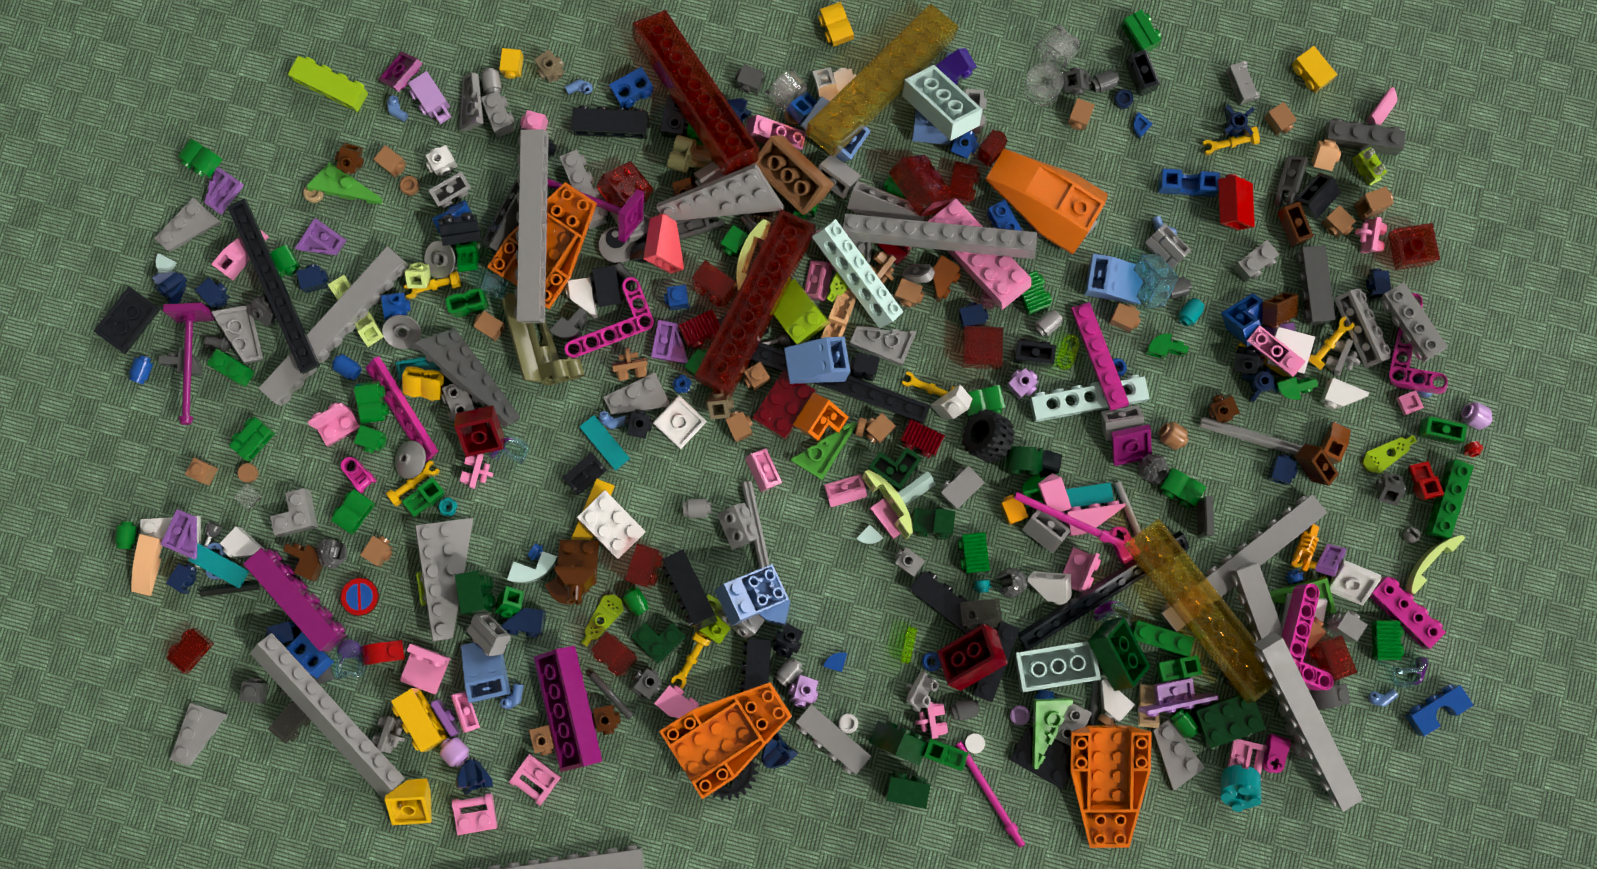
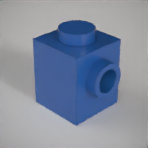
M686 285L667 287V293H664L665 304H669L671 311L690 308Z

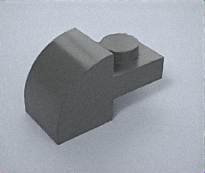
M580 307L568 321L561 317L550 329V332L556 338L563 341L576 339L582 335L577 328L585 325L589 315Z
M179 349L178 354L167 353L166 356H159L158 364L165 367H177V372L183 375L184 350ZM192 354L191 375L202 376V364Z
M1347 684L1332 686L1329 690H1309L1318 710L1351 703Z

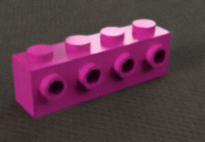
M1389 576L1382 577L1369 597L1394 621H1400L1403 630L1423 649H1431L1446 633L1442 629L1443 625L1438 620L1432 619L1425 607L1413 601L1414 597L1409 592L1403 591L1396 579Z

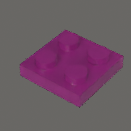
M401 51L378 80L399 92L406 87L408 80L419 71V67L423 63L417 58Z
M1149 424L1111 432L1112 462L1114 466L1141 461L1146 455H1152L1151 428Z

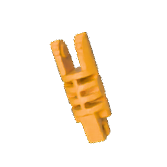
M1313 524L1301 534L1291 564L1296 565L1300 558L1304 559L1301 567L1304 571L1309 569L1319 540L1317 537L1319 526Z

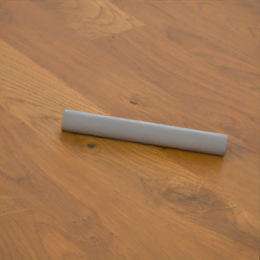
M1122 482L1114 483L1121 503H1125L1124 510L1135 537L1143 535Z

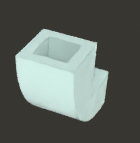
M542 551L536 570L513 562L507 580L515 583H531L540 580L554 569L558 563V557Z

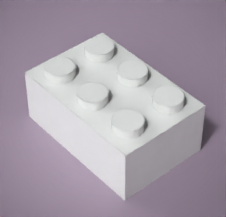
M606 490L577 517L616 559H619L646 532Z

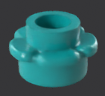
M449 497L444 498L438 505L443 516L454 515L458 507L457 502Z
M990 580L974 581L975 587L973 589H977V593L989 592V588H992Z

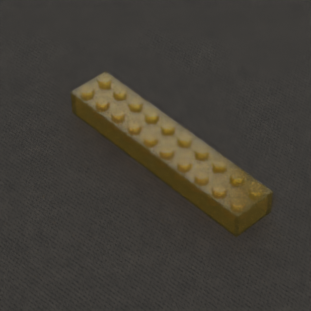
M933 4L928 5L808 122L806 134L831 156L835 157L904 89L905 79L921 72L956 37L959 26Z
M1158 518L1124 544L1128 552L1247 704L1255 702L1272 688L1273 682L1267 678L1263 671L1265 668L1263 663L1255 655L1256 649L1253 645L1256 643L1255 639L1161 520Z

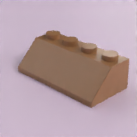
M783 135L771 136L752 162V164H757L766 180L802 215H805L821 202L834 186V183Z

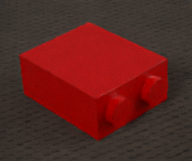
M1228 174L1225 178L1218 179L1220 224L1237 231L1255 228L1253 183L1245 178L1238 177L1236 174Z

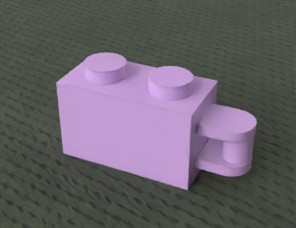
M427 71L408 83L412 88L409 92L414 100L419 99L421 102L418 106L424 115L428 113L431 119L436 116L440 124L451 118L447 111L450 105Z

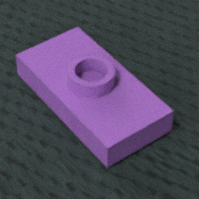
M1327 544L1316 565L1315 571L1335 577L1346 555V549Z
M441 699L432 702L431 706L448 734L453 737L461 733L454 722L456 718L450 709H446Z

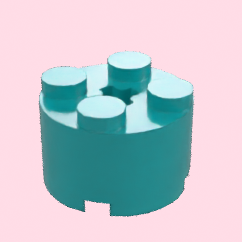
M1233 765L1225 768L1220 778L1221 800L1236 812L1259 806L1261 804L1260 773L1249 766L1248 769L1242 768V765Z

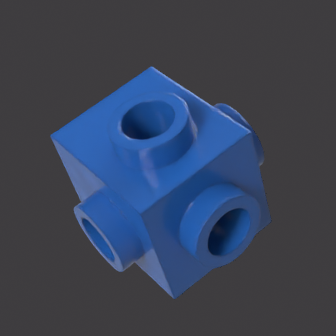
M968 131L951 140L950 143L953 146L950 152L968 159L970 153H975L979 144L976 142L977 137L974 136L975 133ZM966 140L968 142V145L963 146L961 144V141Z
M404 293L381 295L385 321L395 315L408 316L407 312L411 311L410 301L405 300Z

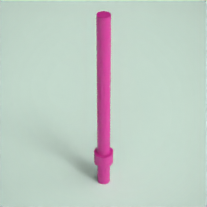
M1019 492L1015 494V500L1092 534L1104 543L1109 542L1120 548L1124 543L1123 540L1110 535L1111 532L1104 529L1099 530Z
M962 741L955 745L956 748L968 752ZM969 754L966 761L967 766L1005 825L1004 829L1007 834L1012 836L1018 848L1025 845V842L1017 831L1018 827L1014 822L1012 823Z

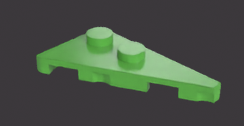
M331 162L306 186L310 192L316 190L325 192V195H336L350 200L355 198L366 200V203L380 205L382 203V198L350 175L337 169V166Z
M853 421L847 424L839 433L835 432L816 445L793 457L791 462L823 480L858 423Z
M1326 576L1269 591L1273 603L1285 604L1287 593L1292 594L1294 587L1312 583L1319 588V598L1328 600L1326 611L1337 613Z
M1071 698L1034 699L1032 767L1034 769H1038L1045 759L1044 754L1049 744L1052 745L1058 733V728L1065 719L1064 715L1069 705L1071 706L1073 703Z

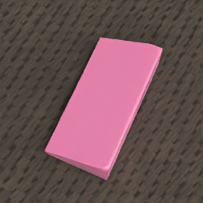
M1390 88L1384 94L1366 120V123L1381 126L1397 103L1395 88Z
M810 261L804 290L811 299L826 301L833 267L828 262Z
M766 448L751 453L745 458L761 492L782 483Z
M1052 473L1038 483L1045 505L1060 512L1071 508L1063 480L1060 476Z
M861 474L824 485L830 507L867 497Z
M885 498L870 508L892 539L901 534L895 526L899 517Z
M466 691L451 695L463 733L480 728L473 705L468 703Z

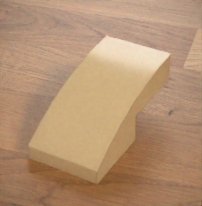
M1140 684L1138 707L1156 704L1154 686ZM1138 710L1139 727H1159V715L1148 717Z

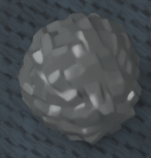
M1158 454L1146 455L1138 463V475L1142 479L1147 480V482L1158 485L1166 478L1169 472L1166 459Z
M325 538L316 547L318 560L322 566L334 569L343 564L347 558L346 545L342 542Z
M1008 567L997 575V578L1002 579V588H999L1000 593L1008 598L1017 597L1025 590L1028 584L1025 574L1017 568Z

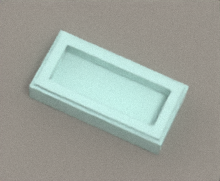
M926 472L899 491L898 494L907 506L936 484L932 475Z

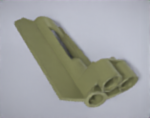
M677 135L673 151L668 159L667 168L686 173L689 167L702 169L711 162L718 166L725 160L748 167L755 160L760 150L711 135H707L705 146L697 145L694 139ZM718 166L723 175H728L730 173L735 172L733 170Z
M510 292L502 299L523 380L541 382L543 385H555L585 376L580 358L571 359V357L560 360L546 319L545 323H539L543 340L539 344L534 324L521 323L515 318L514 310L517 307L515 294Z

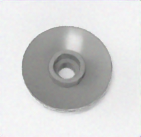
M442 241L432 242L425 251L424 261L425 264H429L431 275L435 278H446L455 267L454 251L450 245L443 246Z
M395 315L385 321L382 333L384 339L391 346L399 349L411 348L414 342L420 340L421 328L413 318L406 315Z
M407 441L399 447L395 456V468L401 477L412 479L423 470L426 461L423 446L416 441Z

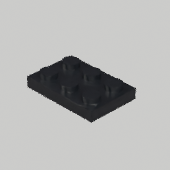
M128 286L95 328L94 332L126 354L161 309Z
M1028 725L1009 760L1063 789L1071 774V749L1054 740L1052 745L1049 744L1042 764H1040L1038 769H1034L1032 767L1033 727Z

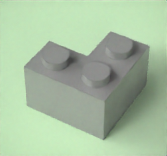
M305 488L285 493L289 512L270 516L275 536L283 537L318 528L311 491Z

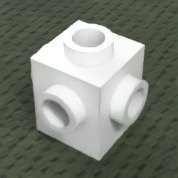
M446 145L441 148H434L426 155L428 169L431 173L435 172L437 176H445L452 169L458 167Z

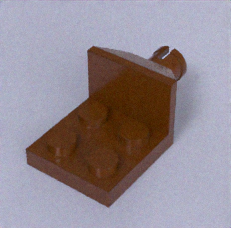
M560 540L558 566H555L557 582L567 591V604H574V596L576 605L582 604V591H587L597 583L599 540Z

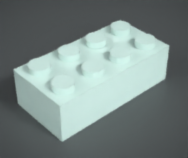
M935 65L905 79L903 97L950 141L980 126L982 108Z
M1088 641L1013 653L1020 692L1101 680L1098 661Z

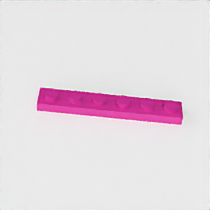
M1090 302L1072 307L1071 312L1109 410L1113 411L1128 406V398Z
M380 357L373 358L366 366L367 372L373 381H380L381 385H384L385 401L410 441L419 442L423 446L426 454L425 462L430 461L439 451L407 402L406 397L397 386L396 381L392 378L386 365Z

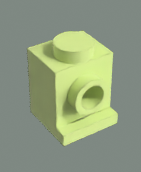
M422 262L410 264L408 270H405L407 288H427L431 279L429 264Z

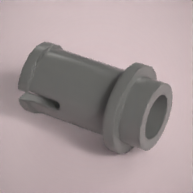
M621 262L616 264L618 277L623 282L628 277L635 278V274L630 273ZM629 280L626 282V285L631 286L635 281Z
M207 336L205 338L204 344H208L205 345V348L221 349L223 352L231 348L227 337L216 338Z

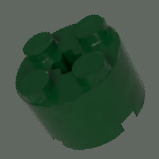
M1011 447V450L1008 449L1007 454L1004 456L1003 469H1006V473L1020 474V470H1025V474L1039 475V471H1042L1043 448H1038V451H1036L1037 447Z

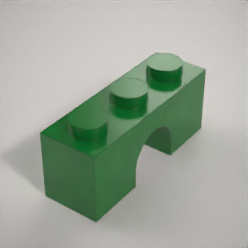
M1139 620L1133 621L1131 631L1138 643L1154 646L1182 657L1190 656L1194 642L1193 637Z

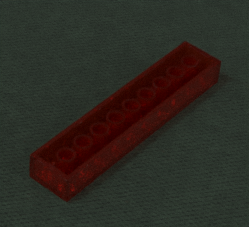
M663 10L634 22L632 38L723 175H728L758 162L759 147L667 11Z
M782 209L780 210L695 374L697 382L730 398L732 397L813 239L812 236L816 233L814 224Z

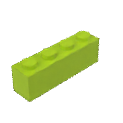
M298 55L288 73V76L294 82L358 113L368 95L362 83L356 80L352 82L348 80L346 75L340 72L335 74L328 66L323 64L319 66L315 64L316 61L307 56L303 58Z

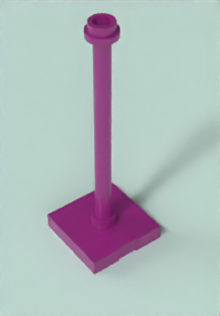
M548 179V187L557 190L563 185ZM637 189L622 208L583 193L595 201L597 207L618 215L619 241L625 243L643 220L644 192Z
M203 303L164 304L163 312L177 323L185 322L182 416H178V420L181 425H191L193 417L190 416L193 322L215 321L211 314L212 311Z

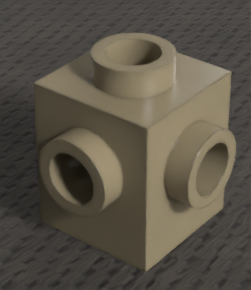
M550 49L534 59L539 68L537 70L538 74L543 80L546 78L549 83L558 81L563 76L562 74L565 73L562 67L564 66L563 61L559 56L555 57Z
M715 390L711 392L708 400H706V410L709 411L710 419L729 418L731 409H734L733 397H730L729 391Z

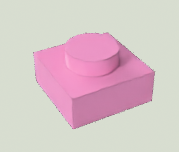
M1416 390L1396 398L1404 416L1424 408Z

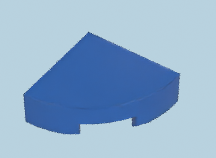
M1138 112L1133 121V130L1140 139L1152 126V123Z
M847 653L833 654L826 660L823 667L842 672Z

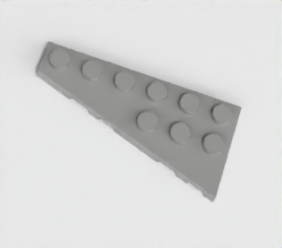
M755 163L659 202L656 208L660 214H666L669 218L677 221L783 210V204Z
M473 518L415 526L432 642L453 638L459 604L455 574L464 573Z

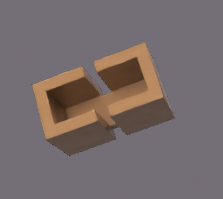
M1386 186L1364 194L1354 203L1360 221L1382 214L1394 204L1393 195Z

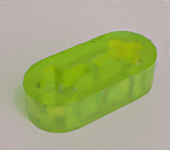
M1067 335L1061 343L1056 358V366L1060 370H1069L1074 364L1080 346V341L1075 335ZM1072 339L1073 344L1076 346H1072L1070 351H1068V344L1066 342ZM1067 354V361L1070 362V364H1066V366H1063V362L1060 361V359H1063Z
M907 627L900 658L901 663L910 664L917 634V628Z

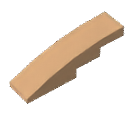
M850 288L842 295H837L828 318L830 323L825 327L821 339L825 337H843L857 300Z

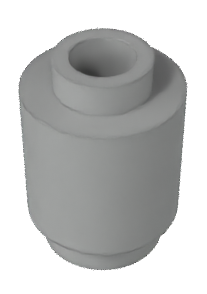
M494 68L485 69L481 73L483 92L488 95L499 91L501 95L502 86L499 71H496Z
M1053 309L1046 312L1035 322L1036 327L1034 329L1041 337H1048L1061 325L1063 318Z
M707 498L688 499V501L683 502L684 517H689V519L708 518V514H711V502H707Z
M788 658L776 672L778 674L775 678L787 687L802 673V664L795 658L792 660Z

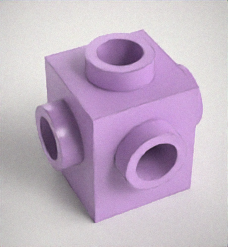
M1025 368L1022 371L1018 369L1010 376L1012 380L1007 384L1010 391L1020 400L1025 394L1030 396L1037 389L1035 386L1038 381L1036 380V374L1032 370L1028 371Z
M799 675L794 683L790 685L788 694L791 696L789 701L794 702V705L800 708H805L815 703L818 696V691H816L818 681Z

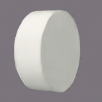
M844 714L840 717L839 728L844 733H853L857 729L858 720L854 715Z
M970 734L965 740V747L971 753H980L985 747V740L979 734Z

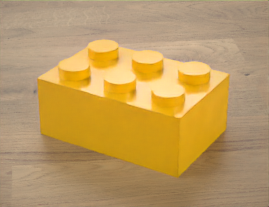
M411 688L391 701L394 714L402 719L403 723L401 725L404 731L412 736L413 740L411 742L417 751H430L449 738L421 689Z

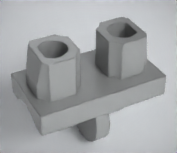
M1348 339L1347 342L1338 340L1332 351L1340 353V358L1337 359L1329 356L1325 367L1334 371V375L1338 377L1345 362L1347 363L1346 369L1351 371L1353 366H1359L1361 363L1357 359L1358 352L1353 351L1351 356H1348L1353 340Z
M920 671L914 683L906 684L905 690L908 692L906 701L917 712H920L922 707L928 708L931 703V698L928 694L930 691H937L939 683L934 678L929 677L925 671Z
M391 716L379 718L378 727L383 728L381 735L375 734L371 742L380 752L391 753L393 747H397L398 741H405V737L400 736L403 730L400 728L402 719Z

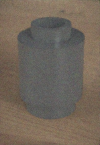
M1112 69L1094 75L1091 78L1090 84L1093 92L1102 93L1117 87L1119 76Z
M1184 276L1168 280L1162 284V292L1165 299L1189 295V290H1192L1190 280Z
M973 697L954 702L955 704L950 705L954 721L977 717V712H980L978 700L974 701Z

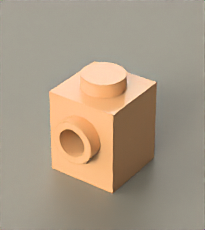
M1328 139L1324 141L1318 140L1311 161L1313 167L1333 171L1335 162H1338L1341 156V151H1339L1340 149L1336 142Z

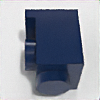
M1381 268L1370 270V275L1366 279V287L1370 291L1366 295L1367 299L1382 297L1391 290L1389 270L1382 271Z
M179 563L166 584L180 593L189 594L190 590H188V587H191L196 581L197 568L190 563L186 565Z

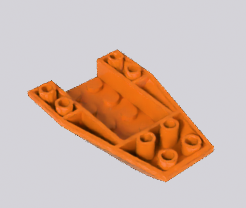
M1007 149L1002 150L985 179L1041 236L1072 255L1089 233L1108 196L1106 192L1075 173Z
M566 182L547 199L545 307L548 309L552 307L571 278L597 205L595 201ZM519 226L507 236L487 266L516 286L518 283L515 277V271L518 269V261L516 260V250H518L516 232L519 231Z
M770 682L692 709L659 732L700 797L704 799L736 778L792 715Z
M1128 725L1085 726L1071 731L1070 771L1090 848L1130 847L1151 772V731Z

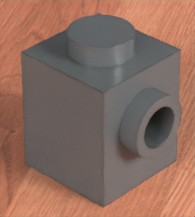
M744 64L742 69H738L735 76L737 87L745 93L752 92L758 95L765 80V72Z
M249 678V681H242L239 701L266 703L269 683H261V679Z

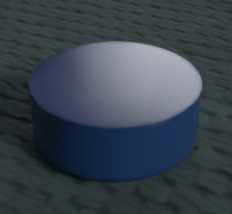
M1126 89L1119 90L1114 97V104L1119 109L1129 108L1133 103V94Z

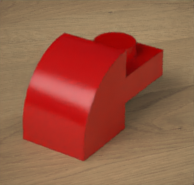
M1429 461L1413 464L1408 467L1414 483L1413 491L1418 499L1427 500L1443 496L1444 492L1438 476L1434 477Z
M402 640L361 646L363 666L404 660Z

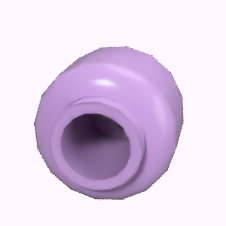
M1479 402L1465 405L1461 412L1463 422L1478 430L1484 429L1492 422L1491 409Z
M457 737L453 739L447 738L440 745L442 748L439 753L440 757L450 767H460L469 758V748Z

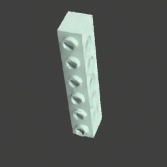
M836 219L822 227L812 236L879 329L892 323L903 313V310Z
M1132 375L1127 377L1128 380L1121 381L1122 386L1128 387L1131 391L1130 395H1126L1129 405L1146 402L1150 399L1145 376ZM1099 382L1091 383L1090 387L1085 388L1082 385L1073 386L1068 391H1064L1063 388L1052 391V394L1045 395V392L1033 394L1034 397H1031L1029 400L1034 422L1109 409ZM1084 394H1091L1093 402H1087ZM1072 397L1075 404L1072 406L1068 405L1065 398ZM1048 400L1055 402V409L1047 407L1046 403Z

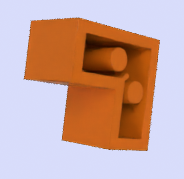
M813 392L793 425L802 433L819 441L826 428L839 433L849 417L829 399Z

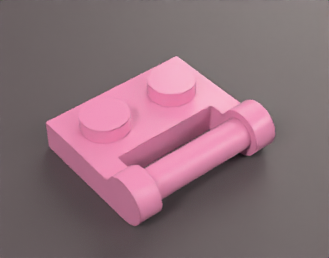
M1240 739L1232 741L1227 767L1242 765V768L1248 769L1252 749H1256L1254 769L1261 775L1264 753L1267 752L1268 746Z
M529 754L509 783L512 786L516 785L536 800V804L541 806L559 782L561 776L532 754ZM522 774L544 790L542 794L520 779Z
M492 793L465 800H452L457 835L497 828ZM482 804L487 805V810L464 814L461 812V808Z

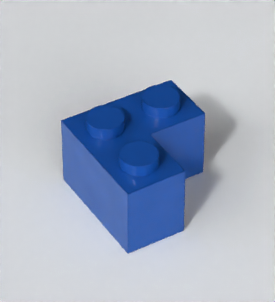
M1254 293L1221 312L1226 329L1247 346L1251 345L1247 340L1262 323L1263 300Z

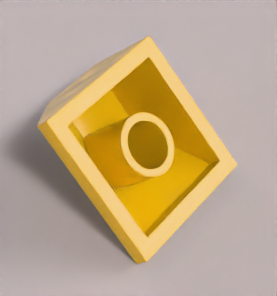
M428 779L407 780L385 796L392 825L431 823V790Z

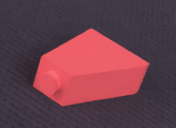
M659 214L650 218L643 259L672 274L684 270L677 222L666 214Z

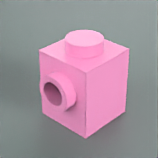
M527 110L526 115L522 116L520 126H522L523 130L543 129L546 131L548 120L544 114Z

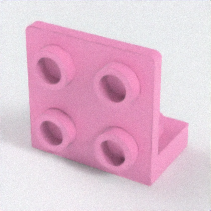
M343 403L330 405L328 407L329 410L314 414L311 420L308 421L309 426L318 430L327 447L359 430L360 424L352 409Z
M1072 548L1062 573L1071 574V589L1078 592L1085 591L1087 588L1090 589L1094 580L1091 577L1094 570L1097 571L1101 562L1098 559L1100 554L1094 553L1091 555L1077 548Z
M409 644L407 651L410 652V656L400 681L429 693L437 694L451 658L416 644Z

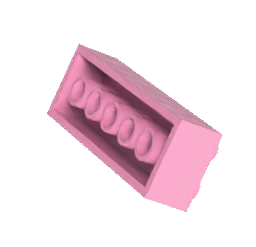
M957 199L953 200L927 221L983 227ZM947 250L1001 310L1031 287V277L1012 257Z

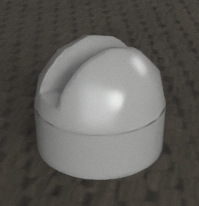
M1414 527L1407 528L1403 532V538L1408 543H1415L1420 539V532ZM1409 531L1413 532L1416 535V538L1411 533H1409Z

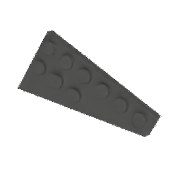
M456 328L413 343L412 348L416 351L419 349L426 355L425 359L430 363L433 361L439 366L440 372L462 391L466 390L473 396L471 399L474 402H480L484 407L494 405L499 422L503 427L516 423L521 418Z

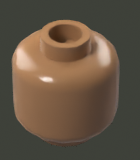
M1176 422L1165 423L1159 430L1160 442L1173 450L1184 447L1189 440L1187 429Z

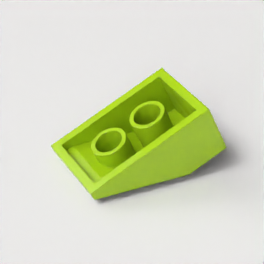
M795 278L765 302L797 345L806 343L830 323Z

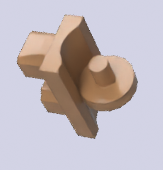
M877 251L872 259L878 265L875 269L871 265L870 267L883 284L886 280L892 282L894 277L891 274L895 269L891 265L896 258L882 251Z
M629 348L625 349L626 354L619 355L620 361H627L613 363V372H616L619 381L629 379L628 369L635 368L636 378L646 376L647 358L632 360L633 358H639L638 352L630 353Z

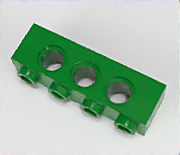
M1457 459L1447 462L1440 483L1444 494L1443 496L1436 497L1424 534L1440 540L1451 539L1474 465Z

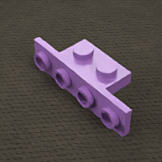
M1181 678L1153 684L1156 704L1138 707V710L1148 717H1153L1163 711L1171 713L1181 707L1183 709H1190L1195 704H1211L1213 700H1218V695L1210 692L1195 695L1193 678Z

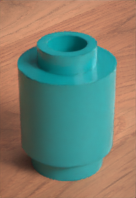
M1197 298L1188 300L1178 314L1179 322L1186 327L1194 326L1204 312V303Z

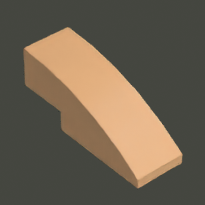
M139 534L132 569V592L148 596L152 595L162 559L159 558L162 548L160 544L163 539Z

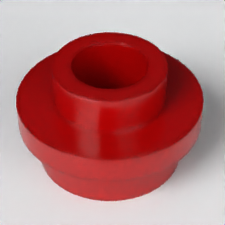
M1474 441L1466 444L1463 452L1466 456L1476 457L1481 454L1484 448L1483 445H1480L1479 441Z

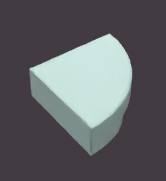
M158 253L156 257L158 272H172L176 262Z
M869 525L856 539L861 543L874 544L881 541L884 537Z

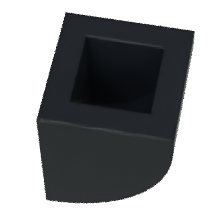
M646 240L636 242L632 246L630 251L631 261L642 264L648 263V261L643 259Z
M1043 450L1042 471H1039L1040 478L1047 477L1052 473H1059L1062 454Z

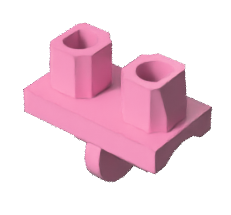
M1381 217L1367 219L1362 224V229H1356L1355 235L1360 236V242L1362 243L1361 253L1366 254L1384 250L1385 243L1379 240V235H1384L1387 232V225L1381 222Z
M484 454L469 456L465 459L464 464L473 466L474 470L473 474L462 471L460 482L469 485V488L475 489L479 474L481 475L480 482L482 483L486 482L487 476L493 477L494 473L488 472L490 464L484 463L483 470H480Z
M931 702L929 707L926 708L928 719L925 718L924 711L919 712L920 720L914 721L915 725L921 724L922 732L928 731L926 723H929L932 739L948 733L947 723H936L935 716L945 714L944 704H933Z

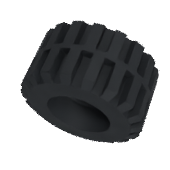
M985 409L984 411H978L977 414L972 415L971 420L967 421L968 424L964 427L965 431L962 434L964 439L962 443L965 446L964 449L969 454L985 462H995L1002 459V456L1007 454L1008 449H1011L1015 432L1012 429L1013 424L1010 423L1009 419L992 410Z

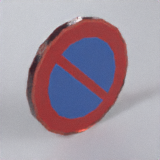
M358 577L351 579L341 590V605L351 615H367L378 604V588L367 578Z

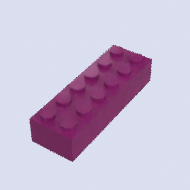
M260 548L243 563L245 567L319 651L330 652L347 637L344 632L346 630L340 622L336 623L331 618L333 614L326 607L323 608L319 604L321 602L314 593L310 594L307 590V584L302 579L298 580L295 577L294 569L281 561L283 557L279 552Z
M575 645L534 656L560 772L602 762Z

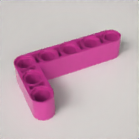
M628 277L622 285L633 317L569 341L565 346V353L569 357H579L646 331L653 326L652 314L640 283L636 278ZM633 280L636 282L637 287L634 291L626 289L627 281ZM636 298H640L644 302L643 307L640 309L634 308L632 304ZM643 316H648L651 320L650 324L646 327L642 326L639 322ZM630 323L633 326L632 332L624 333L622 325ZM606 330L614 331V339H605L604 332ZM588 337L596 338L597 345L589 347L586 343ZM570 344H577L579 352L576 354L570 353L568 349Z
M1412 293L1423 309L1422 297L1417 293ZM1399 327L1389 372L1390 383L1398 388L1433 394L1444 393L1448 386V379L1444 374L1410 368L1414 348L1411 343L1404 344L1401 342L1403 331ZM1405 355L1408 359L1405 362H1399L1397 357ZM1400 373L1404 378L1397 381L1393 376ZM1420 376L1424 379L1420 384L1413 382L1415 377ZM1441 380L1444 382V385L1442 387H1435L1433 382Z
M1310 583L1294 587L1281 637L1284 639L1307 688L1314 691L1329 690L1333 686L1331 674L1303 662L1320 595L1317 585Z

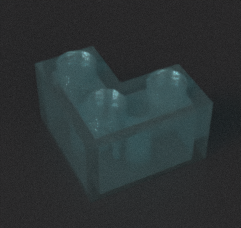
M1142 254L1134 268V271L1143 280L1136 297L1145 308L1165 307L1179 277L1160 254Z

